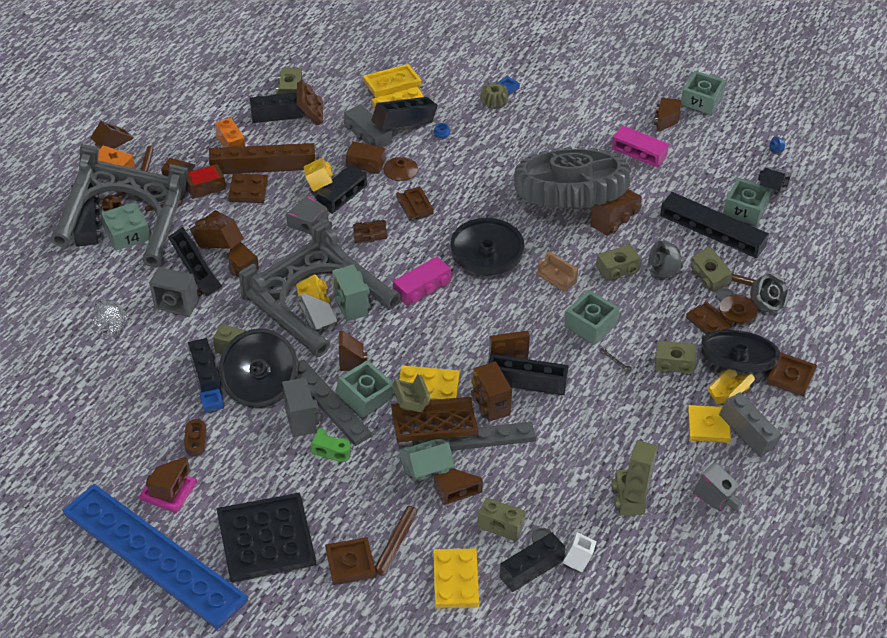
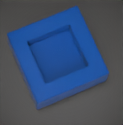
M509 76L496 83L506 86L509 95L520 87V83Z
M219 389L199 393L204 413L224 409Z

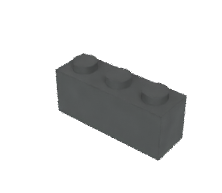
M361 104L344 112L345 127L354 132L356 137L361 138L365 144L385 147L392 143V130L378 129L371 121L373 114Z
M741 392L726 399L719 413L726 423L759 457L774 449L782 435Z

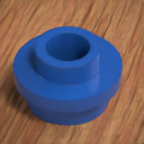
M438 123L433 133L436 137L445 138L450 135L451 130L448 124Z
M775 136L770 141L769 147L774 154H778L784 150L785 141Z

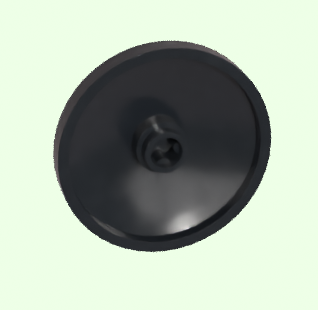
M478 218L465 222L455 230L451 237L450 250L455 262L463 269L480 275H497L507 272L518 265L524 254V239L519 230L506 221L495 218Z
M262 328L247 330L233 338L225 347L219 362L220 381L227 394L238 403L254 408L268 407L284 398L282 382L297 379L298 358L292 345L281 334Z
M716 330L709 332L703 336L700 347L702 354L713 363L744 372L770 370L778 364L780 356L778 347L770 340L757 334L740 330Z

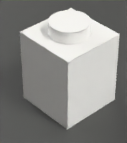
M577 532L566 551L563 563L583 572L593 555L597 541Z

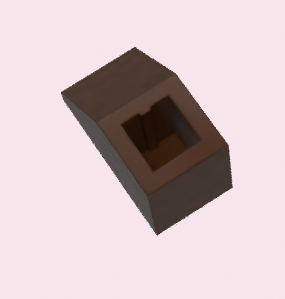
M661 97V103L657 104L656 114L659 115H655L654 125H657L658 132L678 123L681 100Z

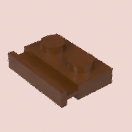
M421 186L404 190V193L401 194L399 192L396 193V198L409 221L414 217L418 219L434 214V209Z
M706 301L702 306L699 305L686 313V319L705 334L716 330H727L733 326V322L724 318L718 310Z

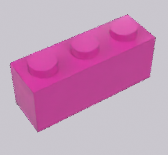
M624 125L613 136V150L658 168L667 157L668 143Z
M436 256L393 281V289L401 294V301L408 306L418 302L420 298L427 294H432L441 286H446L451 281V268Z

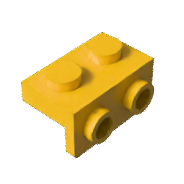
M315 274L296 284L298 297L305 293L330 303L326 292V282L323 279L320 280Z
M727 368L707 389L716 404H723L726 399L737 393L747 391L755 378L752 373L738 375L735 370Z

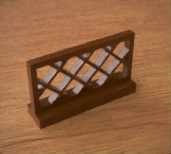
M471 396L430 400L422 413L404 410L400 407L399 403L391 404L392 424L394 425L397 442L479 435ZM455 420V421L460 422V423H458L457 425H455V424H453V423H451V422ZM433 422H435V423H437V424H439V425H438L437 427H435V426H433V425H431V424H432ZM413 424H415V425H418L419 427H417V428L415 429V428H413V427H411V426H412ZM465 425H467V426L472 427V428H466V429H465V428H462V427H464ZM445 427H447V428H449V429H451V430H442V429L445 428ZM424 429H427V430H429L430 432H422V431H423ZM404 431H407V432L410 433V434L400 435V434L403 433Z

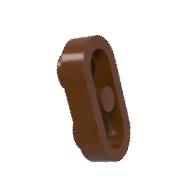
M200 419L190 420L185 426L184 446L186 453L191 456L202 454L206 448V424Z

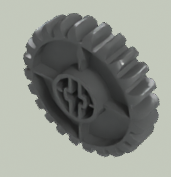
M568 147L563 150L557 148L551 149L550 152L542 151L539 152V155L533 154L520 161L514 172V187L517 194L528 202H533V204L539 206L544 204L545 207L549 208L557 206L558 209H566L567 207L579 209L580 206L588 208L594 207V204H606L607 201L611 202L624 195L630 186V167L626 160L617 154L605 150L598 151L595 148L585 149V147H577V149H572V147Z

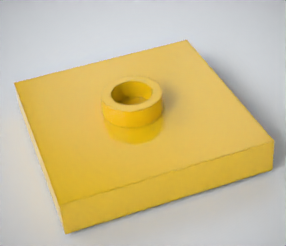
M688 405L689 441L730 443V426L719 415L722 407Z

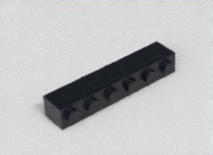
M671 192L661 205V217L756 259L767 246L769 233L677 193Z

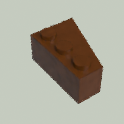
M628 189L618 199L611 202L607 201L606 204L602 205L594 204L590 226L606 236L612 232L615 233L622 223H627L634 213L637 214L641 210L642 196Z
M216 210L205 218L197 220L194 223L195 225L189 229L200 248L231 249L244 239L235 220Z

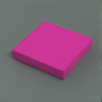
M187 476L173 503L149 496L147 486L139 495V499L177 514L196 486L197 479Z

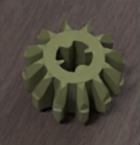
M488 83L487 86H483L480 98L483 105H487L488 108L491 106L494 109L497 106L502 108V105H506L509 93L506 86H502L501 83Z

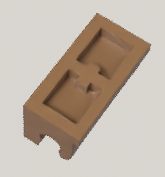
M548 251L545 255V261L539 260L536 275L566 292L577 283L578 269Z

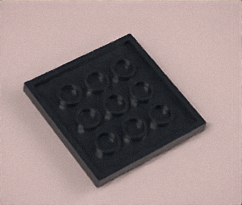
M300 492L216 508L230 582L317 565Z

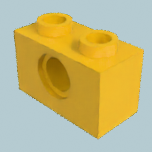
M323 157L304 166L305 177L313 192L332 183V167L329 161H324Z

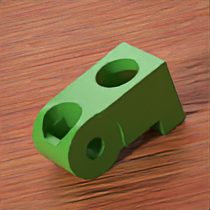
M318 429L311 443L312 454L338 462L347 461L351 455L350 442L344 438L336 439L335 437L328 436L327 430Z

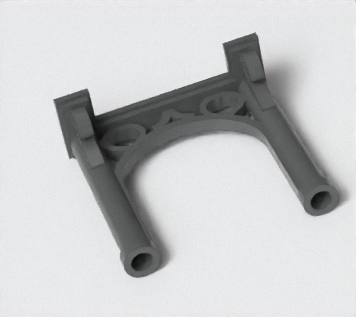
M81 144L79 172L57 228L51 235L52 243L59 247H65L69 244L82 207L90 197L108 191L126 192L146 200L156 212L157 218L143 256V262L147 266H160L163 258L162 252L180 197L185 194L188 168L170 164L168 176L98 161L99 148ZM103 178L110 182L101 184L97 179ZM91 183L93 187L88 189L89 184ZM155 190L161 192V194L151 195L148 191ZM164 200L161 208L158 202H162Z
M327 219L312 227L311 242L273 264L265 271L258 274L256 265L253 263L239 272L241 298L247 301L252 300L306 345L316 357L324 355L328 351L330 343L287 307L285 303L286 294L297 281L311 274L332 272V270L354 264L357 271H360L362 274L363 283L368 285L370 294L384 306L392 309L401 300L399 292L395 289H390L344 252L337 244L339 242L338 236L329 228ZM317 258L323 260L321 264L310 263ZM273 285L282 286L279 290H269ZM274 298H280V304Z

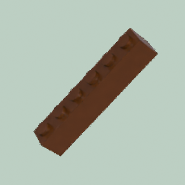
M315 143L209 148V166L218 164L223 174L304 170V166L316 161Z

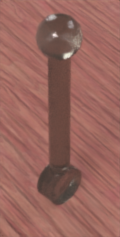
M605 347L600 348L599 351L602 355L605 354L622 367L625 373H631L632 368L630 366H625L607 352Z

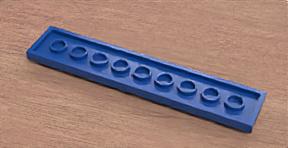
M96 484L89 487L63 509L66 517L218 630L248 602V596Z

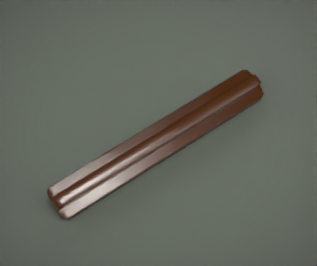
M410 505L406 507L375 565L376 574L381 576L386 574L417 515L415 507Z

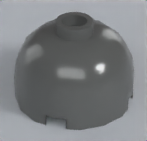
M658 241V244L652 246L648 258V263H651L653 270L649 269L650 274L656 278L674 276L683 263L680 250L672 243Z
M774 273L759 277L754 281L750 290L752 302L758 309L765 312L778 311L784 308L789 300V290H786L784 285L786 282Z

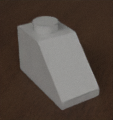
M305 293L296 299L308 325L316 332L333 325L337 321L336 311L333 307L331 308L329 303Z

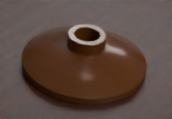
M395 157L384 164L383 171L392 180L406 181L416 176L418 165L410 158Z
M742 295L727 296L720 302L719 306L722 316L734 323L751 322L758 313V308L752 300Z

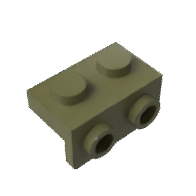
M417 374L413 383L394 379L392 387L400 407L407 411L413 410L422 413L425 406L430 402V394L422 375Z

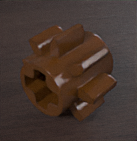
M108 195V199L102 198L103 202L100 208L103 211H109L124 206V204L120 201L121 197Z

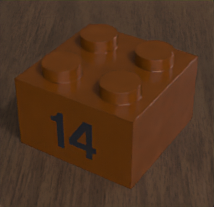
M496 361L474 368L473 377L471 378L473 385L471 396L474 402H478L481 415L485 416L488 422L511 415L512 388Z

